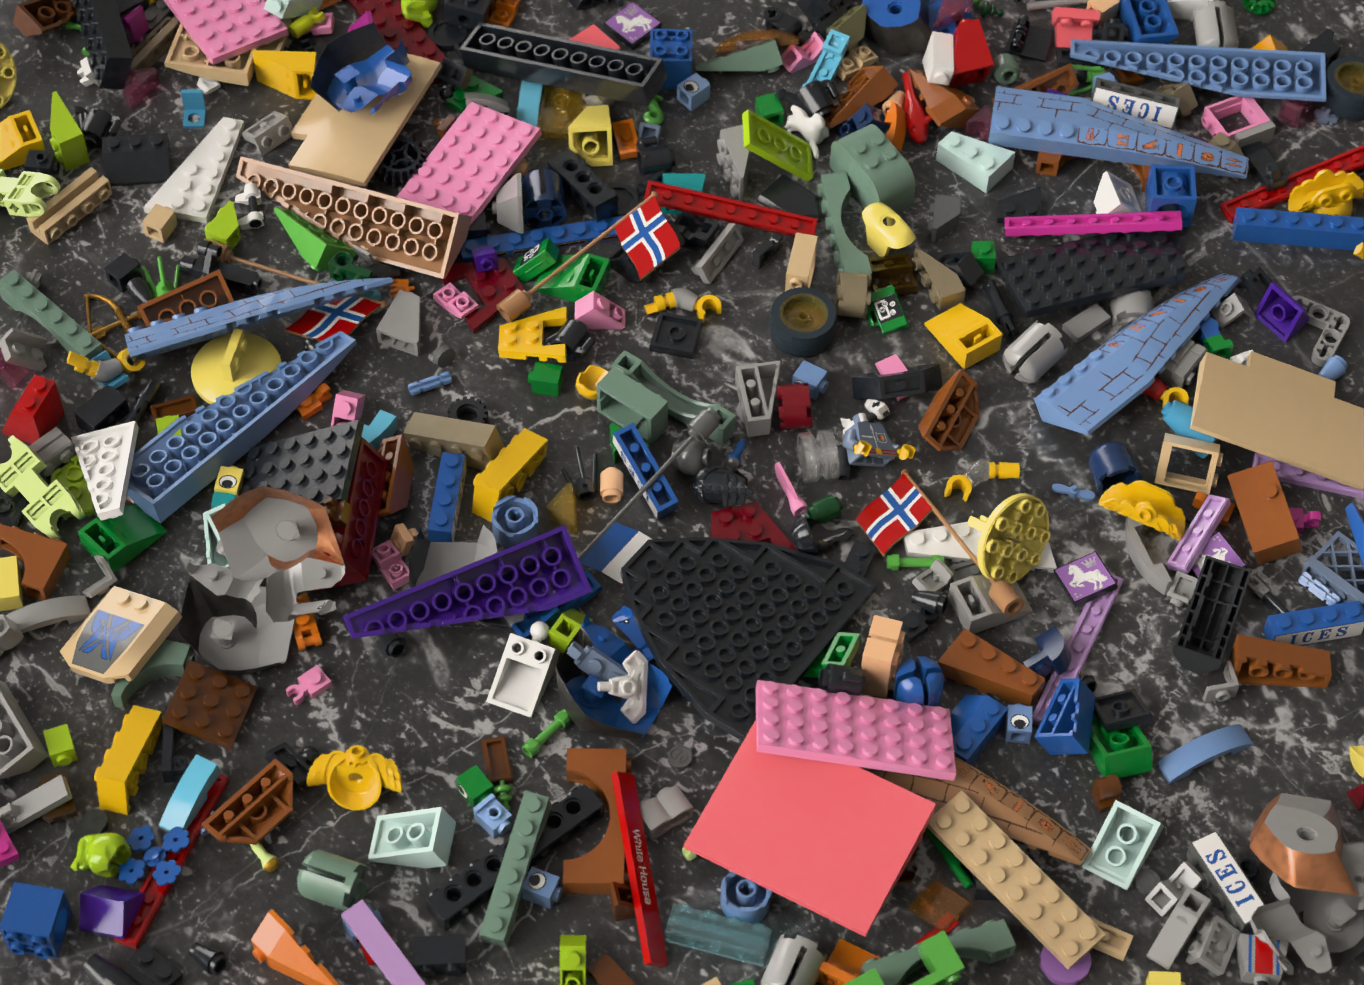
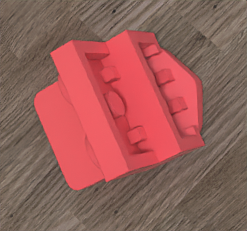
M1055 7L1051 16L1052 26L1055 28L1056 47L1070 48L1071 39L1092 40V29L1095 28L1100 20V12L1092 9Z

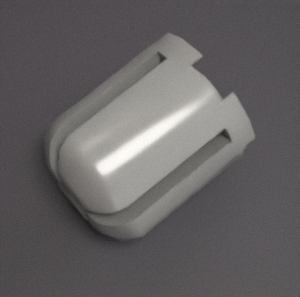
M1216 0L1207 2V6L1198 11L1195 8L1192 13L1197 46L1239 47L1233 7L1227 6L1225 1Z
M1037 320L1004 351L1003 363L1010 374L1019 368V373L1014 377L1019 382L1025 384L1035 383L1067 353L1068 347L1064 350L1060 340L1063 337L1062 334L1050 323L1043 325L1037 323Z
M782 934L778 939L760 985H785L794 962L798 963V966L789 985H815L819 976L818 969L822 962L826 961L827 953L823 956L817 950L818 944L805 937L797 935L796 939L783 938L785 934Z

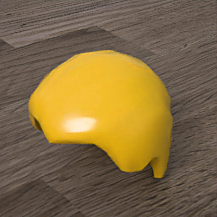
M589 365L583 373L580 372L577 376L576 388L579 394L586 399L597 400L596 385L609 371L596 365Z

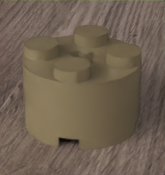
M838 272L835 283L837 289L836 294H834V306L838 316L866 318L867 305H870L871 292H867V287H870L871 282L870 274Z

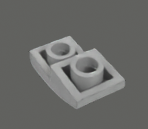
M464 93L466 106L473 102L502 114L509 112L507 101L484 93Z

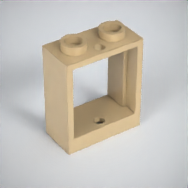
M796 233L786 272L785 292L786 290L798 287L810 288L816 265L818 236Z
M1165 433L1154 483L1193 492L1199 491L1209 495L1211 487L1216 488L1218 474H1215L1216 466L1221 467L1223 453L1219 452L1220 444ZM1172 446L1211 454L1206 480L1167 472Z

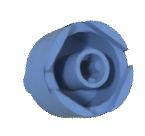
M507 496L495 504L491 518L492 531L499 545L507 549L539 536L538 509L530 499Z
M731 871L724 877L721 883V909L727 920L733 923L750 925L761 922L769 912L772 891Z

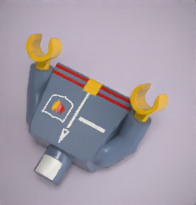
M865 413L853 416L854 425L845 432L842 443L843 447L847 449L849 465L884 467L896 456L901 460L913 458L916 450L913 446L908 444L900 446L893 443L883 425L880 423H869Z

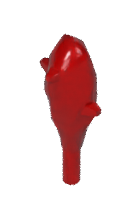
M905 72L902 74V79L905 87L903 110L906 116V131L911 140L921 144L928 138L932 118L926 115L923 104L915 94L910 73Z

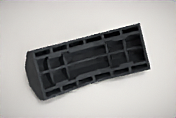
M1206 555L1173 650L1174 656L1183 669L1202 675L1220 668L1252 570Z

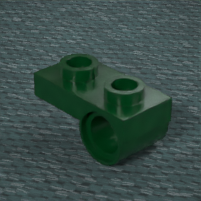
M341 251L336 253L328 263L330 278L336 281L373 278L371 270L354 265L353 256L349 252Z

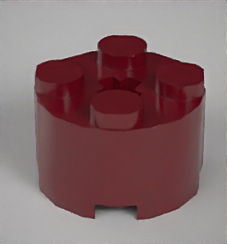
M808 382L776 386L781 430L813 428Z

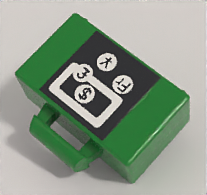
M550 238L545 239L516 259L513 274L523 284L527 283L557 262L560 249Z
M893 285L872 292L870 301L872 306L867 308L866 317L870 327H880L883 335L909 328L908 321L905 318ZM874 311L878 322H873L870 312Z

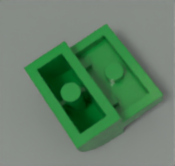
M837 632L833 642L803 677L819 678L820 670L826 668L828 663L850 667L861 646L860 634Z

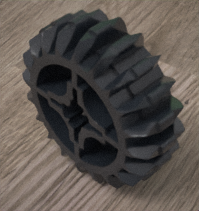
M398 136L375 171V177H378L379 182L384 181L386 186L392 184L394 188L397 185H401L404 188L414 174H419L418 168L423 167L422 163L427 162L428 153L426 147H423L421 142H416L415 138L408 140L407 136L404 138H399Z

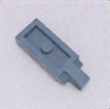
M573 641L568 647L567 654L575 659L574 663L578 668L589 675L592 674L605 682H609L610 678L628 675L625 667L594 646L586 645L584 648Z

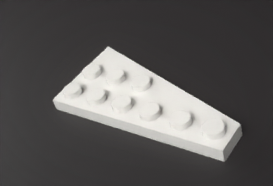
M223 117L143 207L144 212L149 213L155 204H159L175 211L176 218L208 223L245 127L244 120Z
M136 421L71 437L100 520L113 519L123 515L139 429Z
M968 522L951 524L950 526L977 558L981 531L967 525ZM945 526L911 531L902 538L908 557L931 558L932 555H939L961 563V560H971L970 556ZM1049 542L1045 544L1040 563L1037 566H1033L1032 571H1035V568L1046 569L1048 572L1054 573L1053 570L1057 568Z

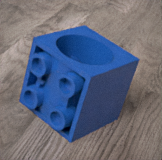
M651 29L649 56L663 59L667 80L660 89H677L678 84L692 76L693 30Z
M1151 164L1145 188L1146 212L1181 211L1182 227H1190L1197 202L1195 167Z
M14 882L0 924V932L10 952L17 955H24L25 953L34 954L41 959L59 957L73 913L65 891Z

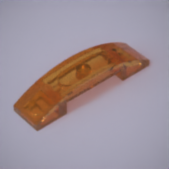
M753 29L728 37L719 43L715 50L716 52L737 50L738 41L777 38L778 46L795 45L800 43V37L777 29Z

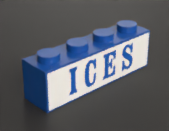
M632 423L614 432L612 442L639 489H641L660 468L636 426ZM662 473L643 493L657 520L677 510L679 503Z
M442 452L428 524V539L430 542H454L467 472L465 454Z
M1359 600L1268 615L1263 632L1267 640L1299 646L1362 635L1364 630V610Z

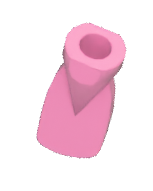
M779 462L775 463L776 477L788 497L793 515L800 516L802 511L806 513L808 505L795 492Z

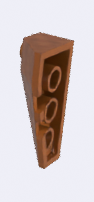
M1068 64L1013 89L1046 93L1049 88L1069 94L1078 84L1072 65ZM995 97L991 99L993 106Z
M863 66L846 85L849 88L848 91L840 94L837 98L840 102L834 105L831 110L832 114L824 119L825 126L832 128L842 123L866 103L873 106L884 99H888L893 95L894 89L899 84L884 66Z
M909 69L907 71L910 73L914 87L921 91L919 95L921 101H926L927 103L925 107L927 113L939 127L968 128L980 111L971 96L950 85L929 83L924 70Z

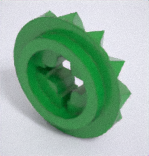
M1242 0V3L1251 13L1267 14L1274 9L1276 0H1260L1258 3H1256V0Z

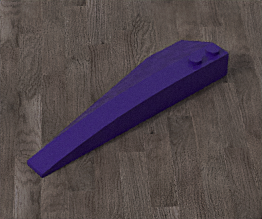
M563 525L342 617L351 638L354 639L549 610L590 593L592 589L566 526Z

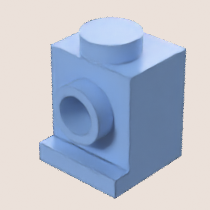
M492 793L473 808L474 820L493 839L500 834L507 833L513 824L512 814L495 799Z

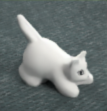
M792 105L791 111L793 115L788 116L785 128H788L787 131L790 133L793 131L800 132L809 143L814 158L818 159L819 149L817 144H820L823 139L829 137V130L825 126V120L817 113H814L812 117H808V114L803 109Z

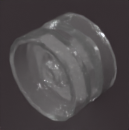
M831 429L819 430L816 439L810 431L798 433V459L804 482H817L820 472L825 480L838 479L839 457L833 431Z

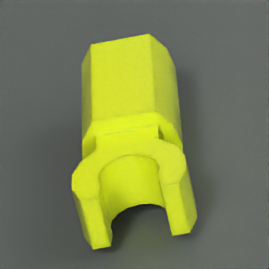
M313 7L307 15L304 14L288 26L291 34L298 39L312 29L314 24L324 21V13L322 11L319 13L317 7Z

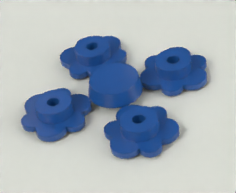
M145 825L140 829H133L132 835L128 836L126 840L127 844L132 846L134 851H139L140 849L147 851L144 854L143 860L136 861L134 858H131L127 863H122L118 867L120 881H126L129 885L135 884L138 878L144 877L145 872L143 870L148 865L151 868L157 869L152 875L159 886L175 883L176 877L182 873V869L179 865H176L174 860L166 862L165 851L172 850L174 853H178L181 848L188 847L190 844L189 832L182 830L180 827H173L170 833H166L163 836V848L158 846L150 848L152 846L151 841L156 837L151 827Z

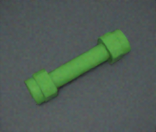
M899 554L887 555V569L899 570V567L930 568L938 558L944 563V556L932 555L931 558H899Z
M566 710L559 711L554 716V721L535 739L530 738L525 742L522 750L528 757L536 756L541 751V746L561 727L565 729L570 724L572 719Z

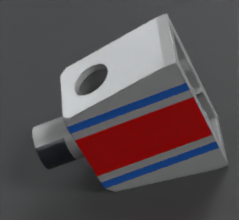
M1240 933L1235 948L1241 981L1254 985H1278L1283 974V968L1278 962V955L1256 935ZM1286 939L1277 940L1275 944L1286 957L1289 941Z

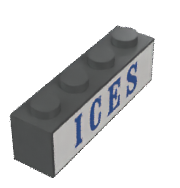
M1101 78L1096 79L1090 101L1169 129L1173 128L1180 104L1179 97Z
M1217 831L1190 842L1186 853L1187 859L1205 878L1202 882L1206 888L1209 887L1216 905L1222 908L1227 915L1228 923L1239 930L1241 934L1252 931L1251 917L1258 906L1265 904Z

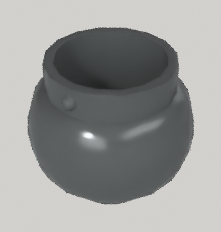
M688 438L676 441L673 444L671 456ZM693 439L672 462V467L675 471H681L685 475L696 476L701 469L711 465L712 450L708 448L705 441H695Z

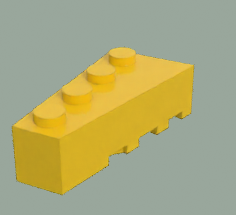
M526 428L518 435H514L510 444L506 448L503 447L494 460L489 461L486 469L475 476L473 481L472 513L492 523L491 518L495 504L504 497L513 496L514 491L519 493L523 488L526 477H531L546 457L548 439Z
M133 705L130 713L124 716L120 732L117 731L115 733L112 747L106 750L103 764L101 767H97L95 771L94 781H97L100 809L128 815L131 808L129 798L130 796H136L139 774L144 775L147 769L148 754L152 755L163 729L161 711Z

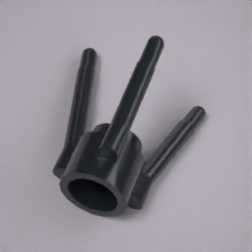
M576 446L575 451L580 478L576 480L574 485L566 469L562 468L561 472L572 490L573 497L586 501L595 497V493L598 492L597 454H593L592 480H590L585 475L580 448Z

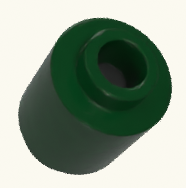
M830 494L811 503L810 507L806 510L809 518L823 524L840 516L843 506L838 497Z

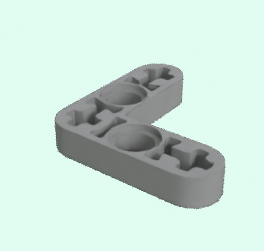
M1293 296L1292 298L1303 306L1306 311L1310 309L1308 313L1310 320L1307 323L1323 330L1311 356V360L1315 365L1323 367L1328 358L1333 357L1348 331L1350 319L1341 312L1303 296ZM1319 312L1323 314L1324 318L1318 319L1313 316V313ZM1339 322L1341 325L1337 331L1335 326ZM1325 337H1333L1336 339V342L1329 343L1325 340ZM1323 349L1327 350L1326 355L1320 357Z

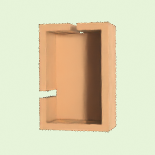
M874 615L869 631L871 638H867L862 656L861 669L866 677V681L863 684L861 693L886 699L888 691L894 690L895 676L898 667L901 665L903 642L906 633L902 631V621Z

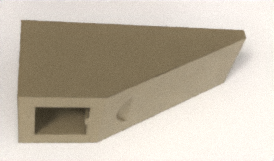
M915 248L912 265L915 271L918 270L921 275L922 285L927 287L931 302L936 304L939 311L952 308L960 303L964 304L966 290L958 275L920 248Z

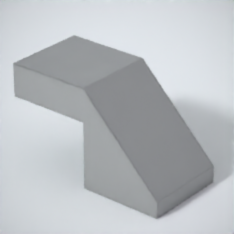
M1184 861L1168 880L1160 881L1145 900L1161 917H1165L1175 908L1188 887L1196 890L1205 878L1189 861Z

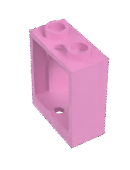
M1238 96L1204 107L1201 118L1203 127L1210 132L1212 137L1221 132L1232 140L1236 133L1271 121L1254 98ZM1241 112L1250 125L1227 133L1218 119Z

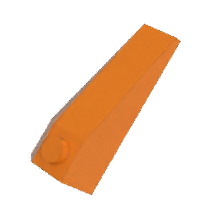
M271 909L251 939L254 948L252 953L260 963L265 961L271 968L305 985H340L321 963L315 965V959L306 945L301 947L298 945L296 938L293 936L295 932Z

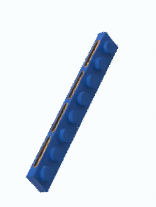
M624 216L605 218L599 222L592 220L527 230L524 233L514 232L465 240L461 248L463 263L474 262L471 249L492 244L497 258L525 254L547 238H550L558 248L589 244ZM614 229L599 242L619 239L616 230Z

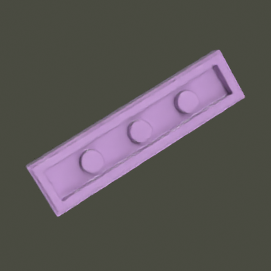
M1208 495L1167 561L1166 566L1169 570L1187 574L1190 572L1231 505L1229 498Z

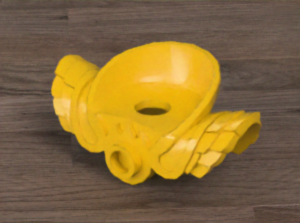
M1328 169L1320 170L1314 177V180H1305L1301 185L1293 189L1288 199V211L1351 216L1353 210L1352 199L1364 198V182L1354 172L1346 173L1345 171H1339L1334 174Z
M1138 480L1128 485L1122 482L1112 485L1099 500V506L1128 516L1137 522L1155 528V530L1161 533L1165 532L1166 535L1173 539L1176 538L1180 541L1184 535L1185 516L1183 510L1175 505L1172 494L1146 481Z
M361 745L352 746L345 753L337 750L327 755H320L310 767L307 775L308 787L327 784L331 798L339 806L354 811L365 810L371 807L379 799L382 787L399 793L403 789L401 774L394 761L384 758L382 754H369L367 748Z

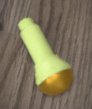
M260 843L256 845L250 844L252 850L260 858L265 871L273 872L278 868L279 861L276 856L269 854Z

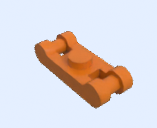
M300 594V597L296 598V602L298 604L310 602L308 594ZM313 613L298 615L294 619L292 629L298 650H306V647L315 645V647L321 646L322 641Z

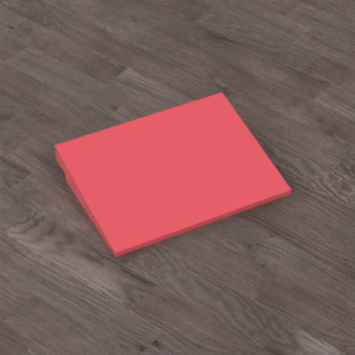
M755 720L687 838L684 848L866 937L922 840L923 833L934 815L936 803L857 766L757 752Z

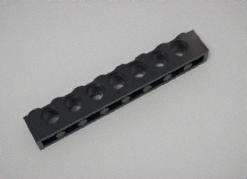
M586 784L580 788L572 789L565 799L552 804L545 829L535 848L528 871L604 816V804ZM571 810L578 811L577 814H570L568 812ZM552 824L559 825V827L555 829L549 828V826ZM510 836L501 845L492 847L485 857L473 861L467 870L452 876L445 886L433 890L426 899L427 910L445 932L491 899L499 871L491 872L489 870L493 867H501ZM472 882L480 883L476 887H472L469 885ZM454 896L460 898V899L457 900V901H450V900H449L451 897H454Z

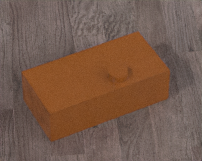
M1269 461L1227 475L1257 565L1302 552L1300 538L1273 462Z

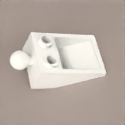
M537 621L531 626L532 640L510 633L486 702L532 718L553 675L561 652L541 644V640L546 639L549 634L548 625L542 621ZM518 644H520L521 651L516 653ZM538 652H543V659L538 661Z

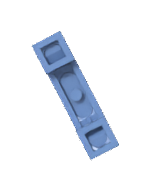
M1241 724L1232 725L1212 731L1188 742L1158 761L1157 766L1168 783L1171 784L1190 775L1193 769L1228 753L1234 755L1253 746L1254 743Z

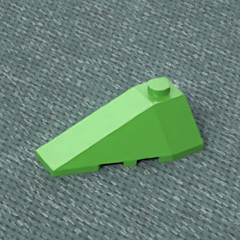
M275 207L274 212L304 260L310 263L312 269L322 272V270L329 271V261L336 253L341 251L349 252L353 257L357 255L356 251L349 247L348 244L328 236V232L311 225L312 223L303 219L294 211Z

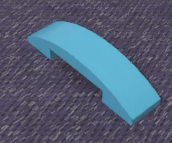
M833 29L830 30L822 46L823 51L807 83H803L802 87L816 80L820 82L825 79L833 81L846 52L850 36Z
M522 80L517 120L538 127L544 84Z

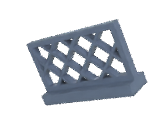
M1337 531L1314 556L1311 555L1305 561L1301 573L1309 572L1314 576V580L1318 579L1330 588L1331 593L1335 592L1341 597V603L1360 600L1364 610V593L1357 589V585H1364V579H1356L1355 571L1364 570L1363 565H1353L1352 556H1360L1357 545L1344 534ZM1339 540L1346 546L1347 551H1334V543ZM1348 556L1349 565H1337L1336 557ZM1320 557H1331L1332 565H1324L1318 559ZM1338 571H1350L1351 579H1343L1338 575Z

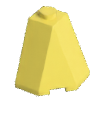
M608 105L587 106L568 127L569 149L584 158L585 162L591 167L612 166V130Z

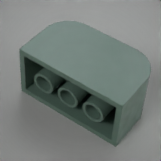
M870 124L832 143L830 168L834 173L847 172L850 192L864 209L872 203L882 202L898 214L913 206L915 178L912 169L906 159L876 125Z

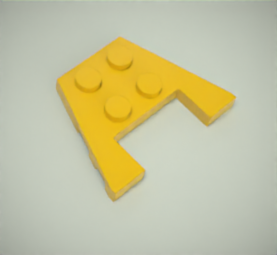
M567 307L500 325L499 357L527 360V356L539 357V361H548V358H556L558 362L565 363L567 354L565 344L543 346L544 328L563 326L568 319Z

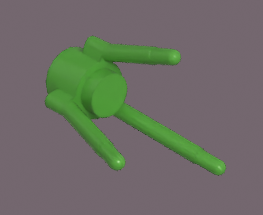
M1072 64L1073 69L1087 71L1086 83L1091 85L1070 92L1068 96H1076L1092 90L1094 76L1104 74V68Z
M158 256L157 260L161 281L157 284V287H155L146 267L142 266L144 276L155 298L178 288L180 265H177L173 285L165 279L162 257Z

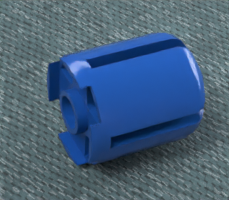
M917 656L916 663L912 657L906 659L896 672L892 699L900 702L917 703L921 706H940L945 681L940 665L926 656Z

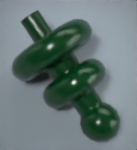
M987 0L983 2L982 6H977V9L981 10L980 15L982 18L986 17L987 13L989 17H993L995 14L999 17L1004 15V10H997L994 4L989 7V1Z

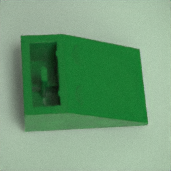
M590 253L582 254L535 292L573 303L592 291L602 295L610 277V259ZM575 254L558 255L557 262L539 274L534 287Z
M136 503L124 507V512L121 516L100 520L99 517H96L78 531L82 547L93 557L96 555L103 556L113 573L117 572L167 533L156 520L147 515Z

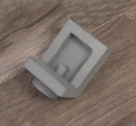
M938 558L929 569L916 576L912 584L918 590L940 592L946 588L954 573Z
M1177 571L1170 590L1166 595L1170 599L1169 603L1183 608L1184 605L1189 606L1198 578Z

